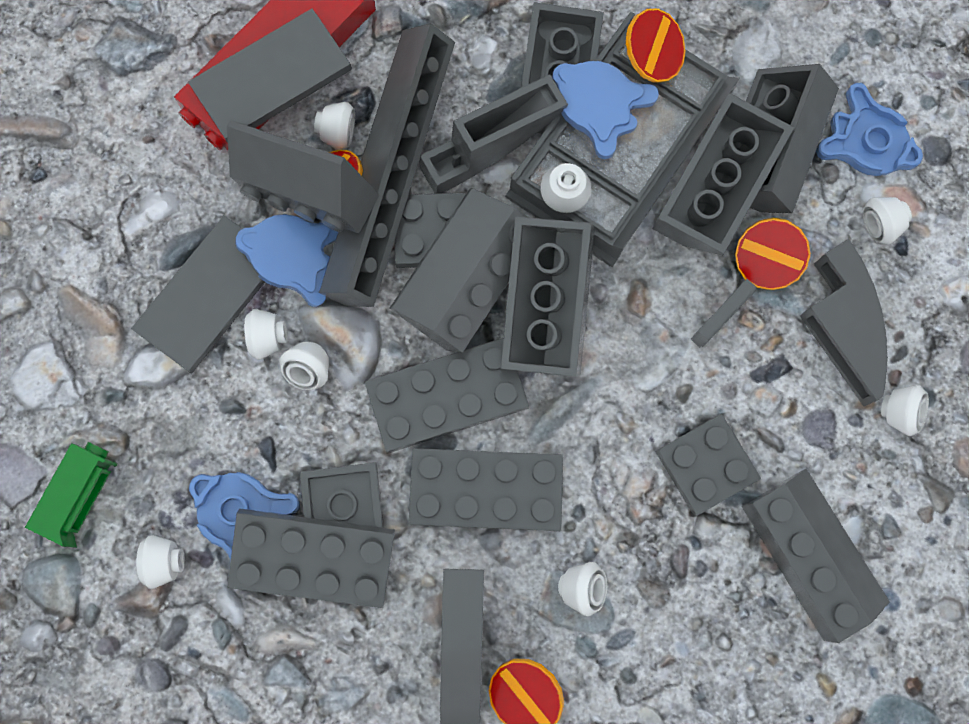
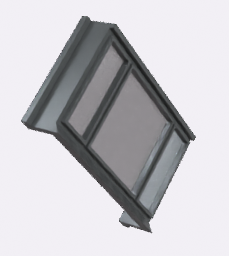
M631 11L595 61L609 63L619 69L634 83L654 85L659 92L656 103L651 107L630 110V113L637 119V127L633 132L617 138L615 153L609 159L599 158L595 153L590 138L572 127L560 114L552 120L513 174L510 189L505 195L507 199L538 219L592 223L595 227L593 255L611 267L614 266L637 228L714 118L728 93L733 92L740 79L725 75L688 50L685 51L684 63L679 73L669 81L653 83L642 78L633 68L627 55L625 41L627 29L635 16ZM559 164H574L580 167L590 179V198L581 209L575 212L562 213L555 211L542 198V178L550 168Z

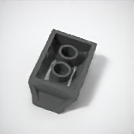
M534 2L521 88L549 74L552 77L553 71L560 64L575 65L595 61L598 57L604 12ZM549 124L538 133L543 134ZM568 124L561 137H571L575 128Z

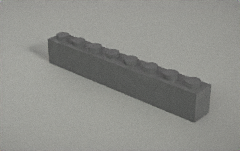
M431 23L402 31L361 159L363 167L362 177L380 196L359 234L344 229L342 233L338 232L319 291L320 294L345 306L374 307L452 55L455 41Z

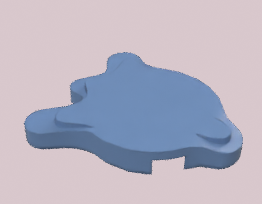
M588 61L575 65L560 64L555 68L552 75L554 82L568 103V107L563 109L561 113L562 116L572 127L590 138L596 155L601 159L611 158L616 150L617 138L629 134L636 129L638 122L630 113V110L651 107L656 103L659 96L658 89L654 85L634 83L619 69L601 61Z
M862 83L851 85L846 92V99L851 114L835 113L830 120L832 135L823 139L816 149L817 156L822 160H841L848 163L855 170L872 176L887 175L898 170H912L923 159L922 150L915 144L914 137L910 139L905 127L908 124L906 119L893 109L882 106L874 101L867 87Z
M281 214L266 218L256 226L244 228L238 232L235 240L236 248L246 255L248 261L251 262L253 268L259 274L258 277L275 287L296 291L312 307H319L326 300V296L320 294L319 291L331 256L326 255L323 248L336 241L337 231L330 229L323 223H310L297 216Z
M240 472L215 476L199 474L191 480L189 485V492L194 498V505L197 508V527L201 534L211 543L226 551L230 562L236 514L239 508L293 515L300 509V499L296 495L291 493H273L257 479Z

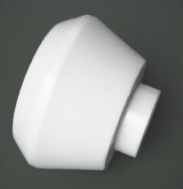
M348 102L326 105L323 112L317 111L314 132L320 134L322 142L336 150L349 148L354 132L355 109Z
M570 163L559 164L550 168L543 176L541 195L545 203L553 210L562 213L575 212L588 202L591 195V182L588 175L580 167Z
M896 197L871 198L863 209V221L869 235L874 241L885 245L892 244L908 229L909 222L912 219L911 210L907 203L900 201Z
M253 309L246 315L244 324L245 341L251 356L258 360L280 351L282 343H287L286 322L279 321L277 314Z
M301 342L285 351L280 357L279 365L282 375L294 387L302 390H313L322 387L328 379L329 358L320 345L313 342Z
M919 385L894 389L891 395H885L882 402L881 415L886 417L888 425L907 436H913L921 432L924 427L929 406L928 393Z
M149 535L140 543L136 558L137 574L140 582L149 589H155L175 580L178 572L184 570V551L182 548H178L174 541Z
M584 563L570 567L560 577L558 591L566 605L584 616H591L599 611L605 602L607 578L605 572L597 563Z

